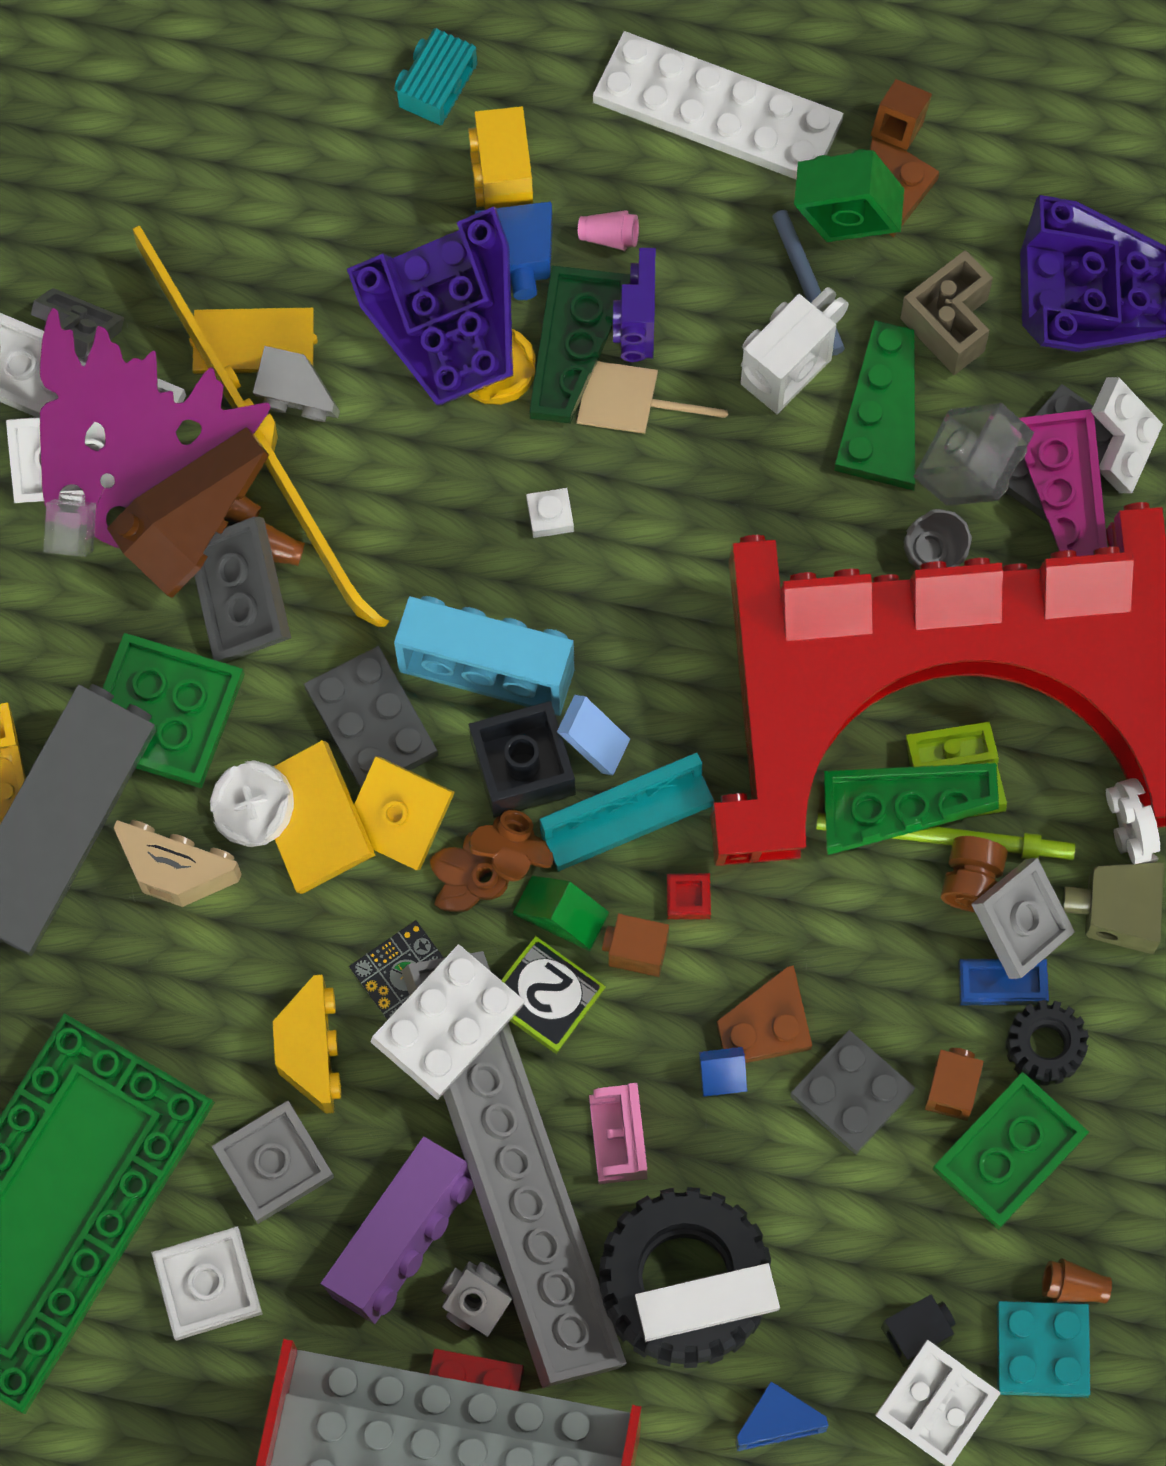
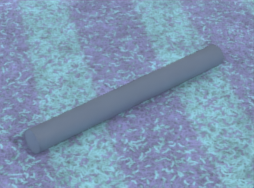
M780 210L773 214L772 218L806 299L811 303L821 293V290L787 210ZM837 328L835 330L832 356L838 355L845 350Z

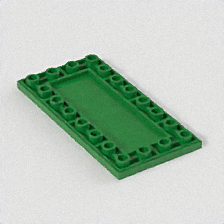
M65 1013L0 1115V1400L23 1414H26L215 1104L212 1099Z

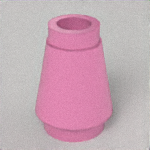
M627 210L580 216L578 238L581 241L623 251L627 247H636L639 236L638 216L629 214Z

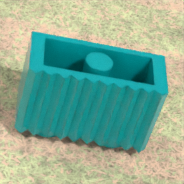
M434 28L427 40L421 38L417 43L413 53L414 63L409 71L403 69L400 72L394 90L397 92L400 108L441 126L454 106L455 101L458 100V96L461 94L466 82L469 81L473 70L476 69L477 53L475 45L469 44L466 40L462 41L459 37L455 38L452 34L448 35L445 31H440L438 28Z

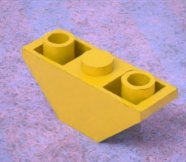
M321 974L313 975L273 1020L275 1065L279 1075L327 1114L334 1113V1099H341V1081L339 1072L332 1073L331 1057L339 1055L337 1031L329 1030L328 1014L336 1013L334 988H326L323 975Z

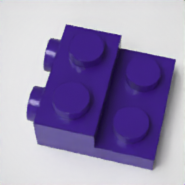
M639 248V263H631L630 284H622V300H613V343H621V358L628 362H639L645 358H653L656 248Z

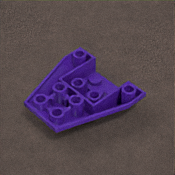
M1039 195L1036 198L1020 251L1022 326L1040 346L1075 352L1166 337V246L1077 201Z
M494 206L458 221V231L394 258L382 253L347 268L359 306L438 406L513 376L509 243Z

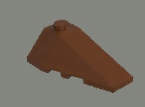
M246 427L134 499L107 527V530L123 554L167 596L173 598L202 568L208 558L204 554L205 549L216 532L219 534L223 533L228 524L224 520L226 514L235 500L244 498L269 454L254 433Z

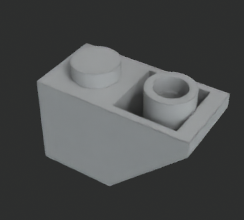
M264 346L253 394L260 401L269 403L270 410L286 413L287 407L303 410L302 417L319 422H325L327 416L338 419L339 408L305 355Z

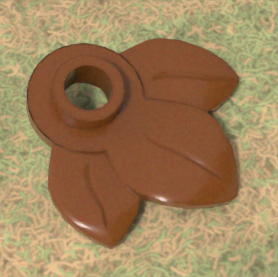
M517 810L505 811L494 820L493 825L478 827L469 842L471 853L491 857L492 867L495 872L508 881L523 879L531 864L537 867L551 868L553 863V853L549 850L546 842L534 835L532 820L526 814Z
M474 832L468 833L462 849L455 847L444 848L430 858L432 871L440 881L445 883L434 903L441 910L448 912L468 911L480 899L492 900L500 897L508 887L509 881L500 877L493 869L491 857L471 853L469 842ZM492 872L491 879L488 882L481 883V878L486 873Z

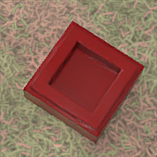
M710 873L667 874V919H711Z

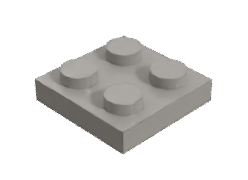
M1038 858L1025 859L971 904L1009 979L1022 978L1075 933Z
M289 1101L284 1102L212 1146L257 1224L334 1178L333 1173Z

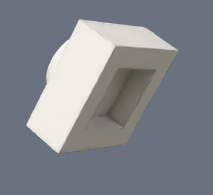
M567 488L526 494L533 538L574 532Z

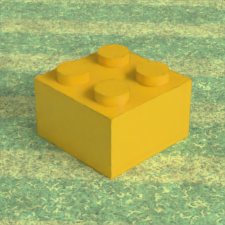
M523 106L475 111L476 127L468 128L476 207H484L486 210L493 206L495 208L533 204L532 174Z

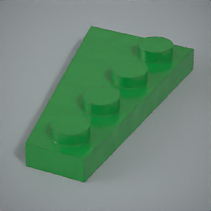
M877 320L874 321L834 471L914 491L915 344L913 329Z

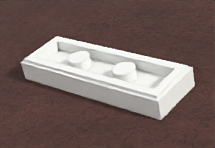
M769 1263L635 1294L645 1342L780 1310Z

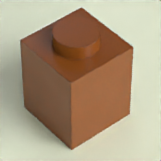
M895 79L879 105L871 136L908 150L923 126L932 93Z
M618 913L615 927L608 925L606 928L602 951L609 952V966L660 977L669 938V924Z
M949 1048V1052L940 1050L925 1110L968 1121L972 1112L984 1061L975 1059L973 1052L962 1048Z

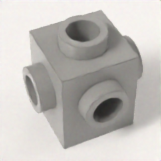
M469 1261L462 1272L454 1268L441 1289L447 1295L442 1308L448 1311L446 1317L464 1330H469L472 1326L488 1337L513 1298L508 1286L501 1282L503 1276L493 1267L483 1262L476 1266ZM469 1294H477L480 1296V1299H473Z

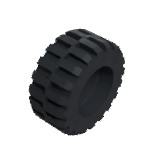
M687 1187V1191L683 1193H675L674 1188L660 1190V1196L650 1199L647 1195L636 1202V1208L630 1213L625 1211L619 1217L616 1228L613 1232H609L604 1243V1252L600 1259L599 1276L600 1292L607 1316L611 1319L617 1335L623 1342L627 1340L634 1346L633 1351L644 1358L647 1355L656 1358L657 1364L670 1367L671 1363L684 1364V1368H697L698 1363L709 1361L711 1365L723 1360V1356L730 1351L735 1353L745 1344V1340L749 1335L754 1334L761 1323L763 1314L645 1342L635 1294L645 1292L642 1277L644 1265L651 1252L660 1244L677 1238H692L705 1242L721 1255L725 1262L727 1273L769 1263L770 1266L769 1248L764 1246L762 1241L763 1234L756 1223L751 1224L748 1221L747 1212L738 1204L733 1208L725 1203V1196L713 1192L712 1196L700 1194V1188Z

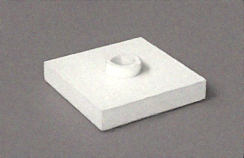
M238 1226L151 1252L171 1329L176 1341L263 1314Z

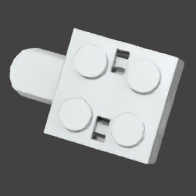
M830 287L825 288L811 303L800 294L789 304L787 302L781 303L771 315V322L762 331L759 329L754 330L743 343L741 385L776 414L832 359L836 323L844 316L849 304L842 297L835 300L836 292Z

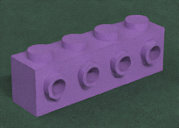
M423 1136L321 1282V1285L333 1299L373 1324H376L381 1315L387 1314L392 1309L397 1299V1292L405 1280L412 1277L419 1270L423 1261V1254L433 1240L435 1241L443 1235L448 1226V1218L458 1204L468 1199L474 1185L465 1160Z

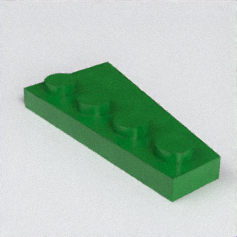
M996 763L824 771L827 855L999 809Z

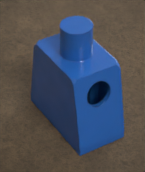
M551 201L496 208L509 243L510 284L512 285L513 297L516 300L534 298L537 295L536 281L550 277L553 230ZM484 210L475 211V214Z

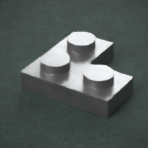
M52 288L34 300L31 315L45 320V323L51 309L55 308L58 310L61 329H71L73 331L74 348L77 357L86 358L89 355L98 326L108 331L110 340L122 331L124 317Z

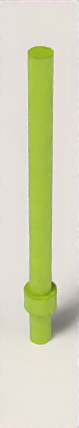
M818 813L817 830L826 831V813ZM934 826L892 838L952 846L953 840L956 837L975 836L997 842L1004 846L1009 853L1021 854L1023 859L1038 858L1039 860V856L1074 860L1075 843L1041 839V835L1024 833L1023 837Z

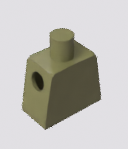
M1154 862L1095 867L1088 880V889L1064 887L1062 907L1065 913L1086 915L1085 935L1088 938L1154 954L1161 940L1164 863Z

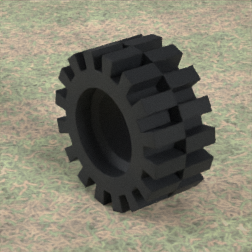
M1046 1000L1038 1001L1036 1006H1032V1004L1026 1006L1023 1012H1019L1014 1018L1006 1039V1048L1009 1050L1007 1057L1009 1062L1015 1063L1014 1070L1019 1075L1021 1072H1024L1033 1081L1034 1079L1041 1080L1040 1085L1048 1086L1050 1081H1055L1056 1085L1062 1083L1066 1077L1070 1078L1074 1075L1084 1060L1089 1046L1086 1045L1089 1038L1088 1030H1083L1085 1022L1081 1016L1076 1019L1073 1016L1075 1010L1068 1006L1067 1010L1061 1008L1062 1002L1054 1001L1052 1005H1047ZM1043 1027L1056 1030L1064 1042L1062 1053L1054 1058H1043L1037 1055L1030 1043V1037L1035 1030Z

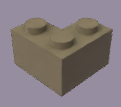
M966 250L904 296L900 317L909 329L914 330V334L953 375H956L985 352L990 331L973 311L988 300L993 277Z

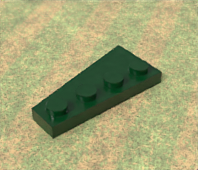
M552 265L529 411L530 419L571 424L612 330L613 300H622V284H630V274Z

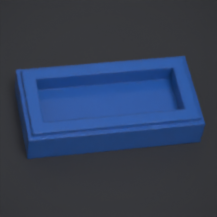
M999 959L959 960L960 1005H1037L1038 1001L1046 1000L1047 1004L1049 1002L1047 959H1043L1026 975L1018 979H1009Z

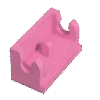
M637 1083L594 1089V1095H589L598 1183L606 1184L647 1179V1162Z

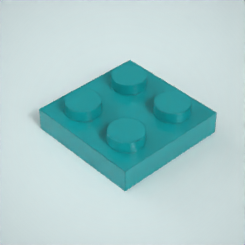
M999 1301L997 1303V1390L1001 1392L1000 1395L1084 1398L1090 1396L1089 1304Z

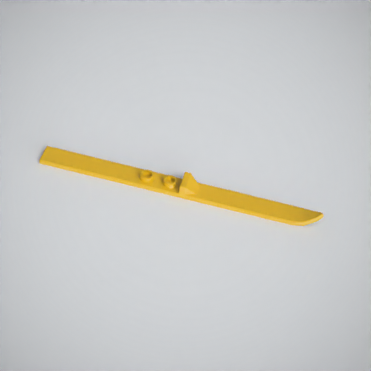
M141 226L133 228L137 248L208 368L212 367L214 369L216 379L222 382L224 387L223 394L232 409L254 405L250 398L243 401L237 391L241 384L233 368L230 365L224 368ZM271 414L266 415L254 433L269 454L265 461L266 467L346 603L361 619L377 627H386L389 620L381 617L370 607L351 584L274 453L278 440L276 425Z

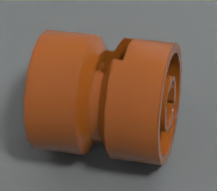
M959 836L954 838L948 863L953 871L947 872L941 892L943 902L961 910L975 912L971 904L998 883L995 879L1003 876L1008 850L1001 844L975 836Z

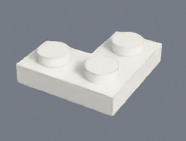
M1107 377L1091 410V413L1113 435L1099 465L1100 473L1119 493H1133L1163 424L1120 377Z

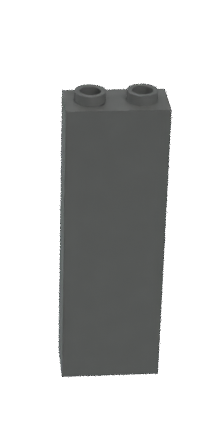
M78 684L0 824V940L31 957L156 732L155 724L149 722L152 717L149 713L132 704H129L127 709L111 702L114 695L94 684H91L89 689Z

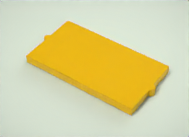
M313 307L194 310L195 320L224 368L230 365L235 373L258 372L264 346L303 354L313 365L314 345L318 342L317 336L314 334ZM190 338L189 342L193 347V374H204L209 368Z

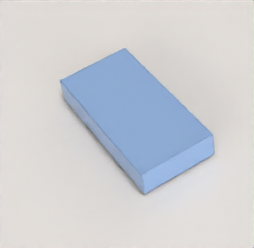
M574 695L557 730L602 774L612 776L630 741V738L587 697Z

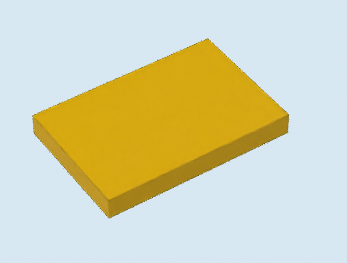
M322 740L273 766L287 777L293 790L294 809L290 822L280 836L275 839V842L297 893L304 894L376 856L327 742Z

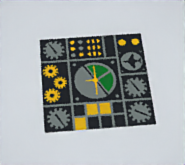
M415 920L351 964L349 968L388 1020L410 997L401 971L411 963L444 957L417 920Z

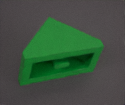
M532 875L513 911V915L591 951L609 916V911L571 881Z

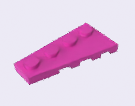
M1092 409L1010 419L1012 429L1058 550H1074L1077 556L1094 555L1093 551L1095 549L1108 547L1095 418L1091 413Z

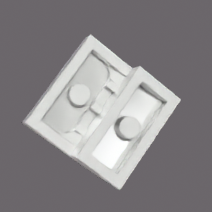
M926 1340L875 1416L943 1465L952 1466L1001 1392L929 1340Z

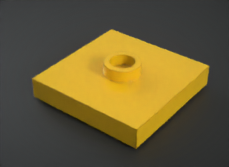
M375 756L354 806L373 850L415 870H421L455 792L380 756Z

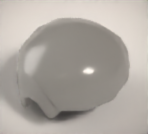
M933 509L919 517L909 526L907 535L904 537L903 548L909 563L918 570H920L921 564L934 561L946 562L947 567L959 566L967 558L972 536L967 523L955 512Z

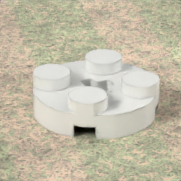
M1136 778L1120 781L1114 787L1106 788V799L1111 812L1117 815L1119 828L1114 829V838L1121 854L1128 852L1133 864L1152 863L1159 859L1153 854L1160 851L1159 833L1151 805L1144 807L1140 802L1138 795L1146 792Z

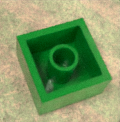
M858 149L850 154L837 156L820 155L811 160L798 161L794 206L826 242L901 232L904 187L874 150Z

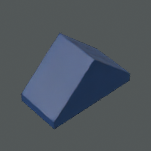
M770 1382L736 1438L737 1452L824 1433L829 1426L827 1417L778 1385Z

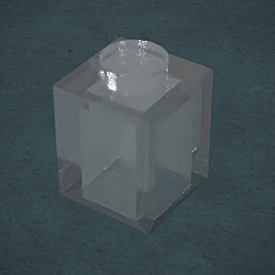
M60 493L59 499L47 502L43 552L75 556H87L93 553L96 503L84 502L85 495L77 493Z

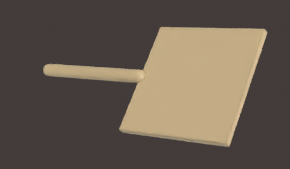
M598 361L582 396L577 424L645 434L651 407L722 418L728 416V411L653 399L658 370Z

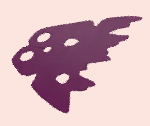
M52 308L44 328L40 360V378L45 388L59 396L57 399L46 403L40 410L42 490L46 510L53 519L73 528L90 523L93 534L97 539L119 548L107 530L106 517L110 509L116 506L127 508L134 499L247 427L255 433L271 408L270 404L266 402L222 410L221 403L224 387L222 382L216 379L215 371L212 367L205 371L184 402L175 403L173 391H158L156 352H150L143 360L133 358L125 363L120 347L110 341L108 331L101 326H98L96 329L93 346L85 366H82L75 353L73 331L71 329H61L58 310ZM189 419L199 423L202 428L200 435L191 444L183 445L176 435V431L181 423ZM94 422L101 424L105 431V446L98 451L85 445L86 433ZM108 473L114 477L115 483L111 488H104L101 485L100 479L102 475ZM66 485H77L83 490L85 502L80 509L70 511L61 505L59 494Z

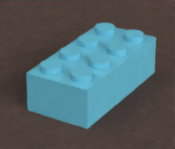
M409 596L394 641L398 668L401 673L526 707L551 701L555 715L559 716L561 715L574 673V641L568 639L564 633L553 629H545L543 632L530 629L523 622L512 618H504L502 621L486 617L485 613L471 607H463L462 610L445 606L443 601L430 596H423L421 599Z

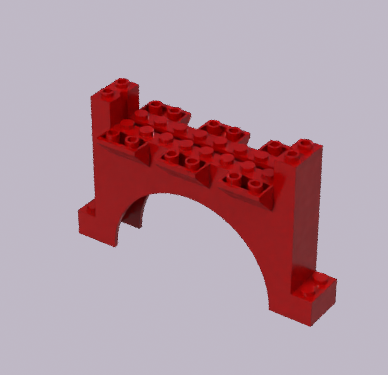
M1147 502L1125 505L1123 507L1124 510H1120L1117 513L1114 522H1111L1106 529L1108 547L1095 549L1093 551L1094 555L1077 556L1074 550L1058 551L1051 553L1050 559H1045L1041 567L1037 569H1027V564L1024 563L1002 566V563L990 564L989 558L968 559L963 562L964 566L947 567L946 562L934 561L921 564L920 570H914L911 579L899 580V576L896 574H886L874 577L872 582L871 574L860 575L859 569H842L833 573L834 577L816 578V573L813 572L793 574L790 576V581H783L781 588L776 540H765L764 535H748L739 539L740 543H733L729 557V572L752 800H747V794L736 793L721 796V802L713 804L710 819L715 866L800 859L801 849L806 848V815L812 782L824 754L837 736L853 719L889 694L910 685L952 676H980L1018 683L1037 690L1063 704L1097 733L1119 763L1126 779L1136 778L1141 783L1146 793L1138 795L1140 802L1144 807L1151 805L1157 828L1166 827V533L1163 508H1150Z

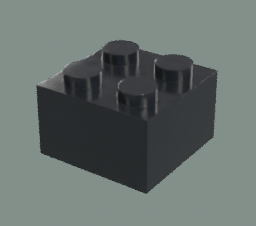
M551 701L468 724L471 745L493 818L502 815V813L508 810L521 811L576 795L574 773L563 738L557 732L559 725Z

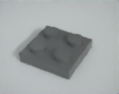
M849 1030L791 1092L790 1097L850 1151L857 1155L914 1093L915 1087Z

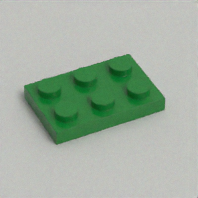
M1022 1072L945 1153L932 1170L996 1229L1000 1230L1084 1140L1089 1131Z

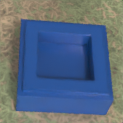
M743 1047L699 1052L704 1097L747 1092Z

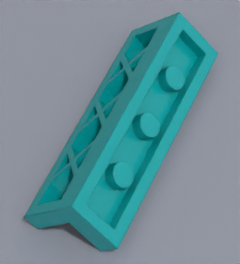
M696 752L539 819L541 837L553 853V863L557 872L712 807L714 799L702 776L703 763L698 753Z

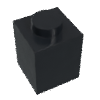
M931 1294L885 1319L881 1328L903 1367L912 1362L926 1340H929L938 1348L950 1342L954 1336L951 1328L956 1323L943 1301L937 1304Z

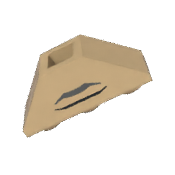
M118 820L115 823L114 830L144 894L184 907L238 883L242 874L238 863L234 861L235 857L224 850L211 848L208 852L194 847L195 843L186 837L177 834H171L170 838L154 833L155 829L136 820H131L130 824Z

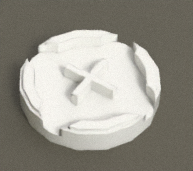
M255 760L247 761L244 764H240L237 767L233 766L226 770L216 782L210 798V810L213 812L214 824L217 830L229 841L247 847L266 845L279 837L289 824L294 809L293 790L287 777L275 767Z

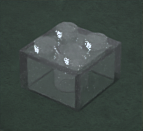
M1002 403L949 409L913 477L946 506L999 501L1000 497L1005 494L1009 487V480L1015 468L1025 457L1027 446L1034 432Z

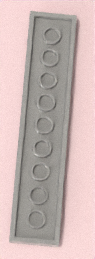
M483 951L470 953L490 970ZM445 958L411 963L401 971L409 996ZM507 1023L443 1093L465 1161L468 1164L467 1167L510 1294L513 1297L512 1300L542 1388L616 1370L627 1363L613 1323L607 1316L603 1306L599 1282L510 1026Z

